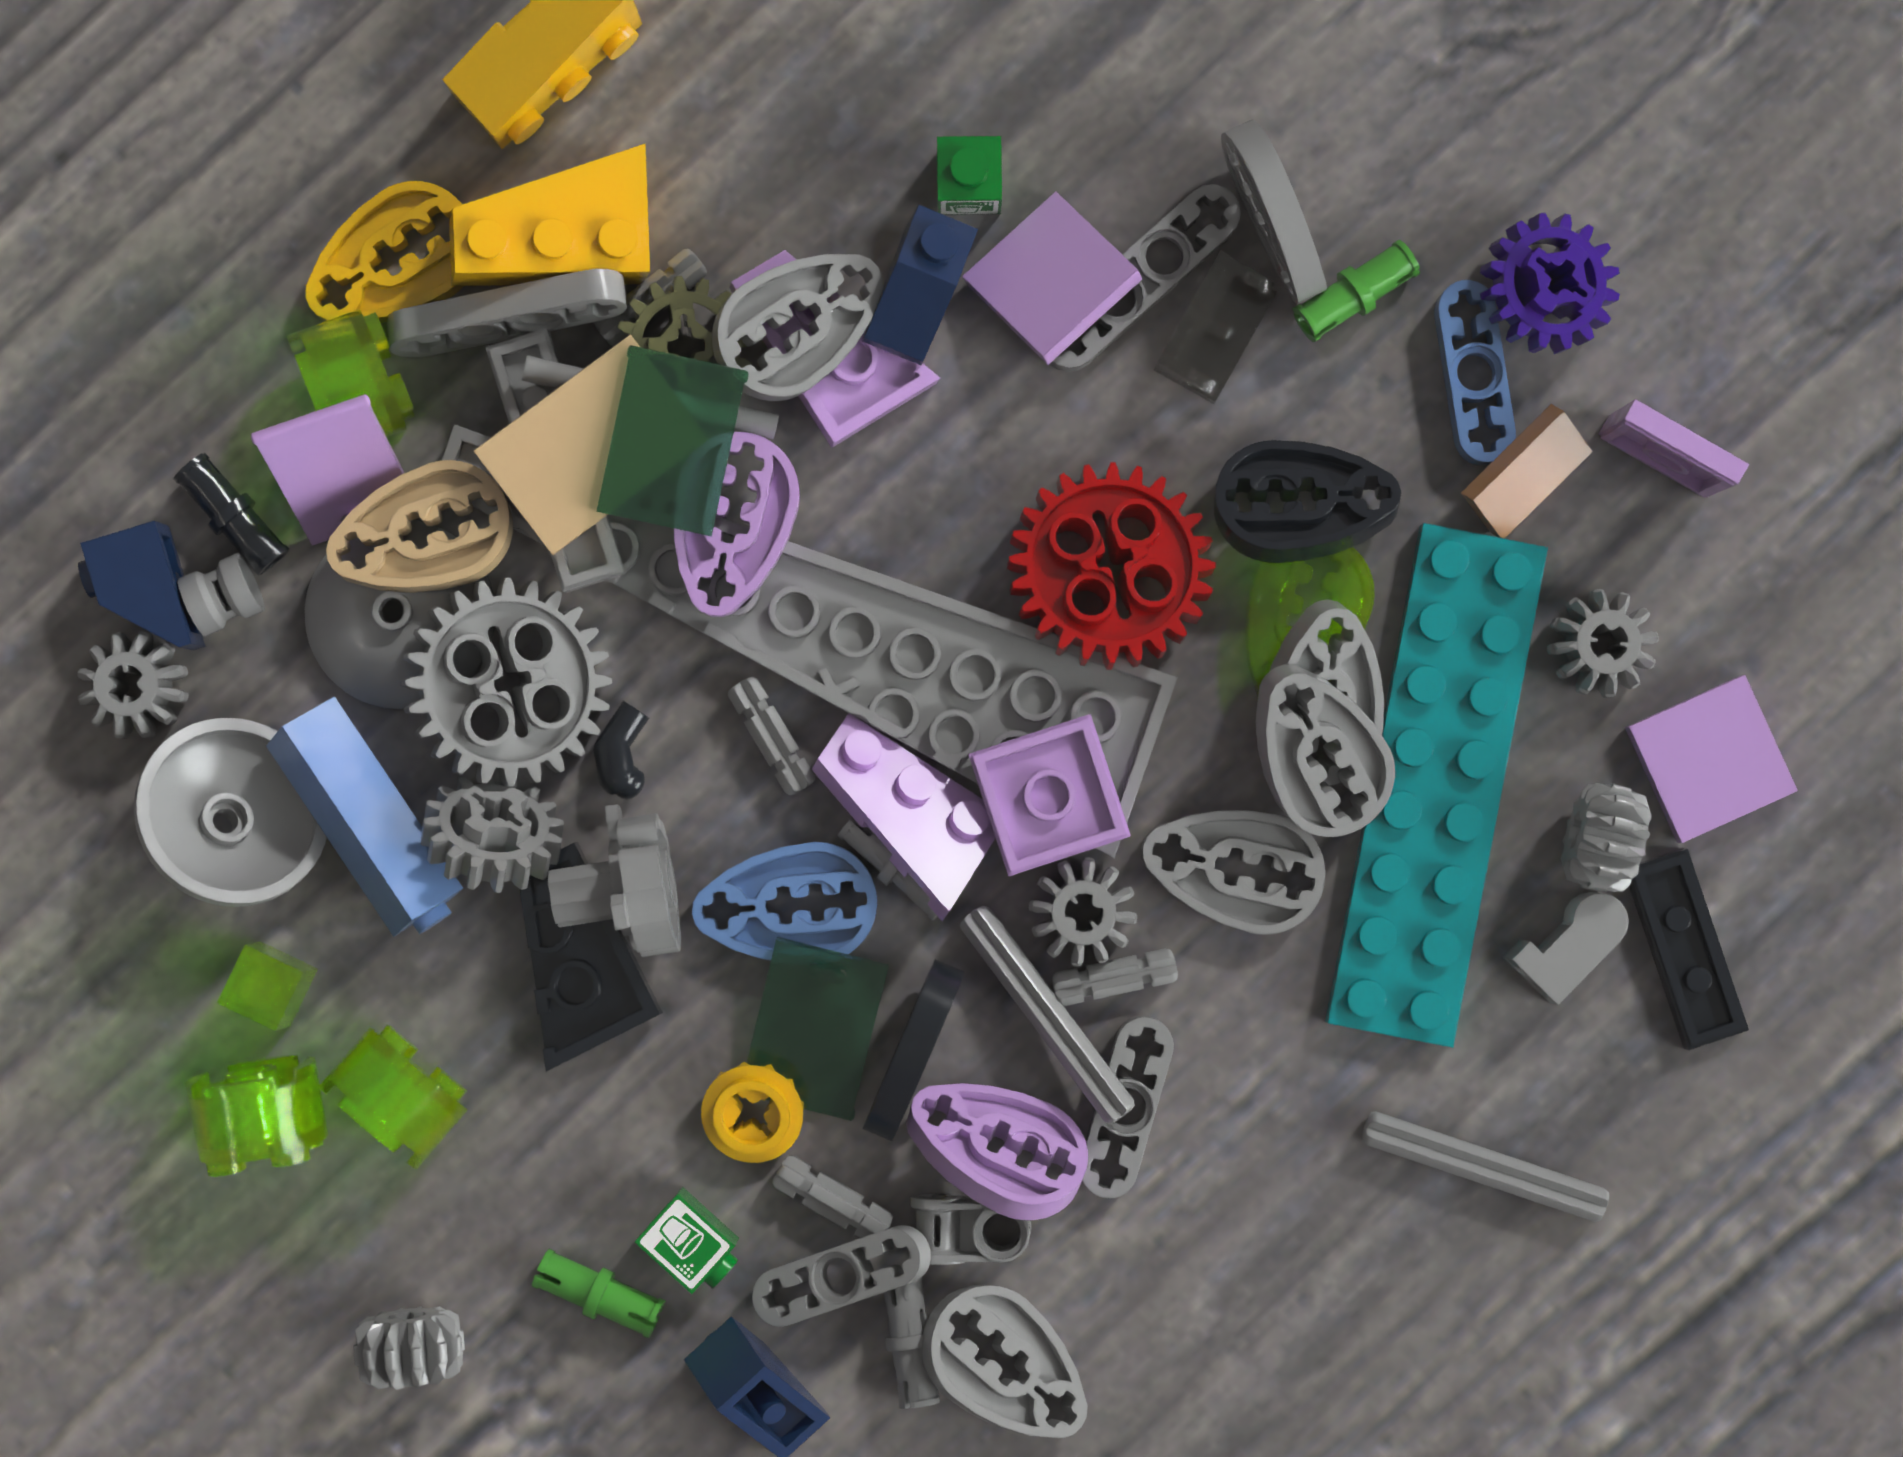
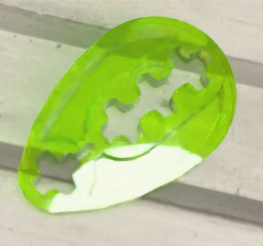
M1351 547L1339 553L1329 555L1330 560L1338 564L1337 573L1329 572L1322 578L1320 590L1329 594V600L1338 601L1354 613L1365 630L1374 605V582L1366 561L1354 547ZM1305 561L1285 563L1260 562L1255 571L1247 603L1245 641L1248 668L1257 697L1263 678L1269 673L1286 635L1292 628V626L1286 624L1287 616L1298 615L1303 608L1304 598L1295 594V588L1297 585H1307L1312 579L1314 571L1312 566L1305 564ZM1331 618L1330 627L1320 630L1318 637L1329 645L1331 635L1341 633L1342 626Z

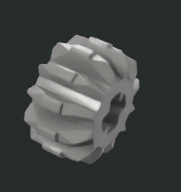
M1593 590L1589 594L1588 607L1576 597L1566 602L1567 612L1573 621L1559 617L1552 620L1550 627L1555 632L1566 636V639L1562 642L1549 644L1547 652L1553 656L1566 653L1569 661L1559 666L1556 670V675L1560 679L1568 678L1577 671L1580 672L1576 682L1577 693L1582 695L1588 694L1594 688L1597 681L1599 692L1603 698L1614 697L1618 688L1617 679L1627 689H1635L1640 685L1639 676L1633 666L1646 670L1654 667L1656 660L1651 655L1640 651L1641 646L1657 643L1659 641L1658 633L1650 631L1640 634L1637 626L1647 621L1650 613L1646 608H1641L1627 616L1626 612L1630 604L1629 594L1624 592L1618 593L1612 599L1610 605H1608L1604 590ZM1593 631L1597 634L1609 631L1612 634L1615 644L1608 646V649L1614 650L1612 656L1608 653L1596 656L1593 653L1590 643L1598 641L1597 638L1591 636Z
M138 632L132 644L125 633H113L110 641L112 653L98 645L92 646L89 650L91 658L99 664L97 670L80 668L77 672L78 678L93 682L92 690L85 691L78 696L79 703L86 706L100 704L92 715L91 723L96 727H104L113 721L114 737L127 739L132 733L134 726L142 738L154 737L156 731L154 717L165 725H173L177 721L175 713L167 706L169 700L185 703L189 698L188 692L172 689V681L183 679L188 675L187 667L184 665L166 667L173 658L175 648L171 644L163 643L153 649V635L150 633ZM127 673L142 675L137 682L138 687L143 691L140 697L125 695L130 687L124 680Z
M1600 783L1588 784L1581 791L1580 797L1574 801L1573 812L1570 819L1567 820L1566 835L1562 840L1564 850L1560 859L1566 880L1578 883L1582 888L1598 892H1623L1631 884V880L1638 875L1642 857L1646 856V841L1651 835L1648 831V825L1652 815L1645 795L1633 792L1629 787L1613 783L1611 785Z
M1086 857L1083 859L1081 879L1077 880L1074 878L1069 863L1065 860L1057 864L1059 874L1065 882L1063 886L1059 888L1051 879L1045 876H1041L1037 881L1041 889L1054 896L1051 903L1038 899L1029 901L1028 909L1030 911L1050 913L1051 917L1050 920L1033 926L1031 929L1035 937H1042L1057 930L1059 934L1049 944L1047 953L1053 958L1058 956L1067 942L1070 941L1073 943L1070 955L1073 966L1082 965L1084 961V945L1090 944L1094 957L1099 963H1104L1109 958L1101 942L1103 938L1107 936L1114 944L1121 948L1126 947L1129 942L1124 934L1113 929L1114 923L1118 921L1126 924H1135L1138 916L1131 911H1116L1115 904L1131 899L1134 896V891L1129 886L1122 887L1111 894L1107 891L1119 874V871L1113 866L1107 868L1096 883L1092 881L1095 871V860L1093 858ZM1087 893L1090 894V904L1100 908V916L1096 923L1090 919L1088 920L1090 928L1078 930L1076 929L1075 919L1065 915V908L1069 900L1075 904L1078 903L1075 898L1076 895Z
M419 1306L409 1309L399 1308L390 1312H379L376 1316L366 1317L359 1323V1327L355 1329L356 1344L353 1345L355 1366H358L359 1379L377 1389L394 1387L398 1390L404 1387L419 1388L425 1384H439L443 1379L453 1378L460 1372V1367L463 1366L465 1343L464 1331L460 1329L459 1315L440 1306L433 1308Z

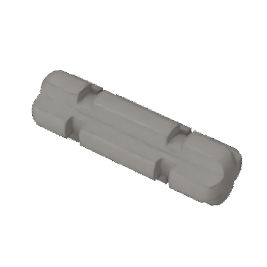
M683 249L667 262L670 267L664 272L659 268L626 295L627 309L624 313L594 323L598 332L610 346H615L629 335L617 328L618 321L634 323L638 316L629 305L630 300L634 298L646 305L652 301L649 291L651 283L656 282L666 294L672 292L674 276H682L688 290L692 289L701 278L704 279L706 277V268L693 251ZM669 305L655 313L649 322L667 309Z
M753 676L734 685L728 691V697L738 714L744 713L747 720L744 724L768 765L776 767L778 773L775 774V777L784 792L788 795H795L812 785L815 781V774L804 757L800 759L796 751L799 750V747L773 705L769 707L765 701L769 696L760 681Z
M1164 948L1146 952L1145 958L1137 959V955L1109 960L1104 963L1086 965V971L1078 972L1077 968L1059 971L1053 974L1052 984L1058 1001L1063 1006L1085 1002L1084 997L1092 995L1095 1000L1144 989L1143 984L1151 983L1153 987L1173 983L1177 980L1178 971L1174 954L1170 949Z
M789 1155L784 1159L773 1178L772 1185L776 1190L791 1199L794 1198L795 1194L804 1198L801 1203L803 1206L844 1230L848 1225L856 1229L853 1235L859 1239L889 1229L892 1223L893 1215L890 1211L874 1202L868 1207L862 1203L863 1195L822 1171L817 1176L809 1172L812 1165L795 1155Z

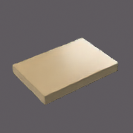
M630 334L477 447L474 453L550 553L554 555L709 439Z

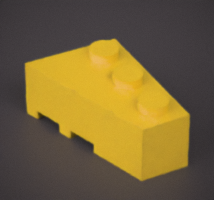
M530 0L531 2L504 26L500 22H496L442 80L452 95L501 149L512 140L515 144H520L530 138L544 122L541 114L559 98L563 102L573 99L588 85L592 78L588 72L606 56L610 60L620 57L635 43L639 36L636 29L643 23L634 0Z
M642 144L454 207L449 221L451 286L517 285L589 269L615 270L623 275L624 285L641 284L650 273L646 145Z

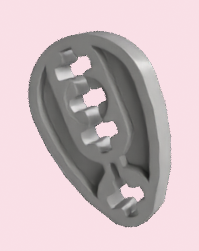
M1249 120L1221 134L1222 149L1234 185L1256 233L1290 297L1298 304L1326 291V280L1308 225L1287 173L1270 139L1255 120Z
M823 254L797 259L769 269L740 286L720 307L712 330L714 356L724 376L741 392L767 401L791 399L812 388L842 362L856 346L871 322L883 290V277L878 266L871 259L860 254ZM841 270L849 277L859 273L864 278L866 284L859 290L863 298L862 301L856 295L850 294L845 298L841 296L832 303L827 302V298L838 291L837 287L844 281ZM790 305H793L799 312L807 308L813 312L815 319L808 325L813 335L809 336L806 331L800 329L787 337L783 342L787 353L782 354L776 347L769 349L757 360L762 369L761 371H757L751 364L741 368L736 363L735 357L741 352L737 341L742 340L747 347L758 343L767 334L762 325L763 323L767 322L771 328L777 329L792 318L793 314L789 307Z
M1326 599L1313 603L1306 608L1286 635L1271 665L1270 671L1283 664H1294L1324 678L1356 703L1376 725L1382 735L1384 694L1381 671L1372 642L1358 617L1338 601ZM1331 618H1333L1335 622L1342 626L1341 633L1332 634L1329 639V645H1327L1326 642L1318 637L1319 630L1328 629L1331 624ZM1293 684L1288 685L1284 689L1286 700L1283 703L1302 718L1297 707L1299 702L1296 694L1299 689ZM1318 737L1311 742L1314 750L1312 753L1318 749ZM1320 737V742L1324 745L1326 741ZM1327 755L1320 756L1317 761L1327 772V778L1324 781L1329 786L1341 783L1338 778V771L1341 768L1328 758Z
M1283 664L1273 668L1265 675L1259 686L1255 722L1257 749L1263 774L1276 804L1298 827L1317 836L1338 837L1358 831L1377 817L1391 795L1395 780V764L1388 744L1376 725L1360 707L1324 678L1294 664ZM1293 684L1299 689L1296 694L1299 702L1297 707L1302 718L1283 703L1286 700L1284 689L1288 685ZM1319 736L1326 741L1323 749L1327 757L1341 768L1338 771L1340 782L1353 793L1350 796L1352 806L1346 811H1342L1338 807L1341 803L1338 793L1324 781L1327 778L1325 768L1311 756L1314 751L1311 742Z
M1230 810L1188 815L1153 828L1146 835L1141 846V858L1145 868L1170 894L1191 909L1221 924L1249 933L1262 935L1277 934L1297 926L1315 909L1324 889L1325 863L1317 842L1309 832L1298 827L1291 819L1277 814L1250 810ZM1169 834H1175L1179 836V847L1188 850L1189 854L1203 857V861L1196 862L1187 859L1185 862L1177 861L1173 864L1171 871H1165L1161 869L1162 858L1152 855L1153 846L1155 843H1166ZM1231 848H1237L1241 850L1240 860L1247 864H1259L1262 855L1272 857L1271 868L1282 872H1289L1293 867V863L1298 862L1303 864L1302 875L1311 878V886L1309 890H1298L1295 899H1289L1286 897V886L1271 882L1267 883L1264 892H1258L1254 890L1255 880L1248 876H1236L1233 885H1227L1224 883V872L1215 869V861L1217 857H1228Z
M971 1285L950 1293L938 1303L930 1314L924 1328L922 1358L931 1382L942 1395L967 1413L991 1425L1020 1434L1066 1438L1074 1435L1082 1428L1087 1417L1088 1405L1078 1371L1064 1343L1052 1326L1026 1298L1013 1290L1000 1286ZM970 1313L972 1316L968 1320L967 1326L974 1333L984 1336H990L994 1333L996 1337L992 1342V1347L997 1353L1011 1357L1017 1354L1019 1357L1016 1359L1014 1366L1020 1372L1016 1380L1004 1378L999 1381L998 1378L1003 1369L996 1361L981 1358L976 1361L974 1357L977 1355L979 1348L972 1340L959 1337L952 1340L950 1337L955 1330V1327L949 1321L952 1314L965 1316ZM1038 1393L1059 1398L1063 1395L1065 1396L1061 1403V1408L1067 1413L1064 1420H1045L1050 1410L1044 1404L1045 1400Z

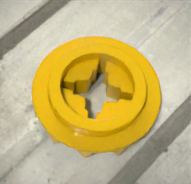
M744 1061L739 1066L726 1072L720 1071L711 1083L702 1101L701 1119L707 1137L724 1155L741 1162L761 1163L781 1156L795 1143L802 1128L804 1102L800 1100L793 1079H786L776 1072L771 1064L757 1066L749 1065ZM739 1097L742 1099L746 1098L752 1104L757 1103L761 1099L765 1101L770 1097V1102L765 1108L763 1115L767 1126L765 1123L761 1124L755 1118H751L746 1122L742 1120L734 1126L743 1108Z

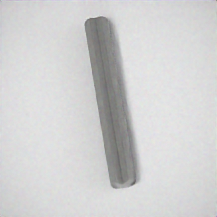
M986 906L973 910L960 923L963 933L1104 1122L1110 1124L1121 1119L1135 1106L1133 1098L1064 1006L1058 1001L1050 987L993 911Z
M1377 1111L1371 1112L1365 1122L1362 1141L1368 1146L1593 1222L1600 1221L1606 1212L1609 1192L1603 1187Z

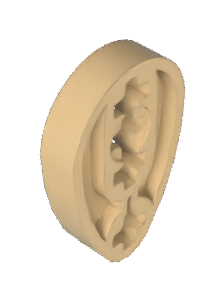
M436 461L398 476L375 490L352 509L329 537L326 547L327 560L332 569L347 582L372 589L405 593L445 590L475 582L488 575L499 565L506 555L512 540L513 516L503 491L485 471L462 461ZM477 498H483L488 506L497 505L498 511L489 515L490 526L479 529L474 520L464 522L458 526L460 536L455 539H449L443 531H436L427 535L428 546L422 549H418L412 540L403 541V536L412 531L410 521L416 518H421L426 526H435L442 522L441 511L446 508H452L457 516L470 514L473 512L472 501ZM354 538H359L365 546H377L374 547V551L365 555L366 566L361 569H357L351 561H342V555L351 551L349 541Z

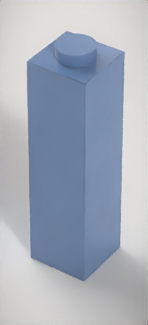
M332 697L283 725L266 745L267 749L393 937L412 925L421 934L449 916L452 912L446 903L463 889L462 885L456 877L449 880L444 877L446 862L439 864H430L428 862L429 847L421 845L423 827L336 697Z

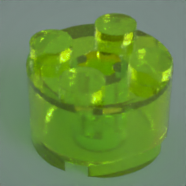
M357 309L286 335L293 353L303 349L306 350L294 356L316 411L366 394L370 398L371 407L386 437L407 430L404 420L415 417L412 410L414 408L400 372L387 376L382 361L391 358L390 347L376 312L363 316L361 310Z
M386 1025L380 1033L369 1027L318 1087L326 1095L330 1094L336 1087L339 1088L345 1096L337 1106L393 1153L402 1144L410 1148L415 1153L406 1163L418 1169L468 1111V1108L460 1102V1099L466 1094L467 1090L439 1066L430 1075L411 1060L419 1049L391 1025Z
M298 1055L250 1060L228 1065V1074L224 1076V1080L211 1083L208 1071L186 1081L185 1086L200 1162L206 1163L207 1174L210 1177L235 1174L247 1168L246 1162L270 1158L272 1167H286L303 1163L311 1159L309 1149L323 1145V1140L329 1135L315 1057L308 1056L300 1065Z

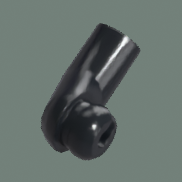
M625 701L621 703L596 740L593 751L598 779L602 788L608 794H617L618 797L628 800L636 797L644 787V773L634 766L630 746L649 720V717Z

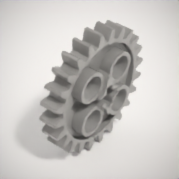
M500 579L496 596L492 595L485 581L474 583V602L472 603L459 590L449 594L454 612L450 614L442 608L433 607L428 612L438 628L435 631L417 628L413 632L417 640L426 646L424 652L404 654L403 659L409 664L418 667L419 672L416 677L402 680L401 686L419 691L420 698L404 708L405 713H424L427 720L416 730L415 736L421 738L436 734L439 741L434 746L431 756L434 759H439L450 752H454L456 757L453 762L452 772L455 774H463L472 763L476 764L477 783L487 784L493 776L495 769H499L503 786H514L518 768L522 769L530 783H537L541 781L540 763L542 762L554 773H561L565 768L560 752L564 750L574 756H583L585 751L582 744L576 738L579 733L599 735L601 731L588 718L590 711H606L610 707L605 701L594 696L595 688L612 684V678L595 674L594 665L603 662L609 657L608 652H590L587 646L598 634L597 627L578 631L574 625L580 618L583 609L578 606L564 613L559 612L558 608L562 592L558 590L548 594L543 601H539L538 583L536 581L526 582L520 594L516 595L512 579ZM524 625L535 628L542 637L543 647L541 653L533 661L524 659L515 648L516 634ZM490 627H495L500 636L499 647L504 670L510 674L517 673L520 678V685L511 688V696L517 713L526 728V735L522 738L518 737L515 732V717L509 693L507 691L497 692L494 687V680L503 676V668L497 652L489 640L488 629ZM462 642L473 644L482 655L480 671L472 678L462 676L457 672L453 664L454 651ZM544 686L551 688L557 694L560 702L558 715L548 723L540 720L535 715L532 706L534 694ZM483 703L495 709L499 716L500 725L498 731L488 740L479 738L471 728L470 719L472 713L477 706Z

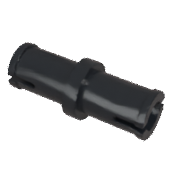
M206 453L199 454L182 467L173 479L187 491L211 519L208 524L210 529L216 535L223 533L251 564L257 575L265 573L289 552L290 548L280 541L252 509L256 502L249 494L244 493L240 495L209 460L210 457Z

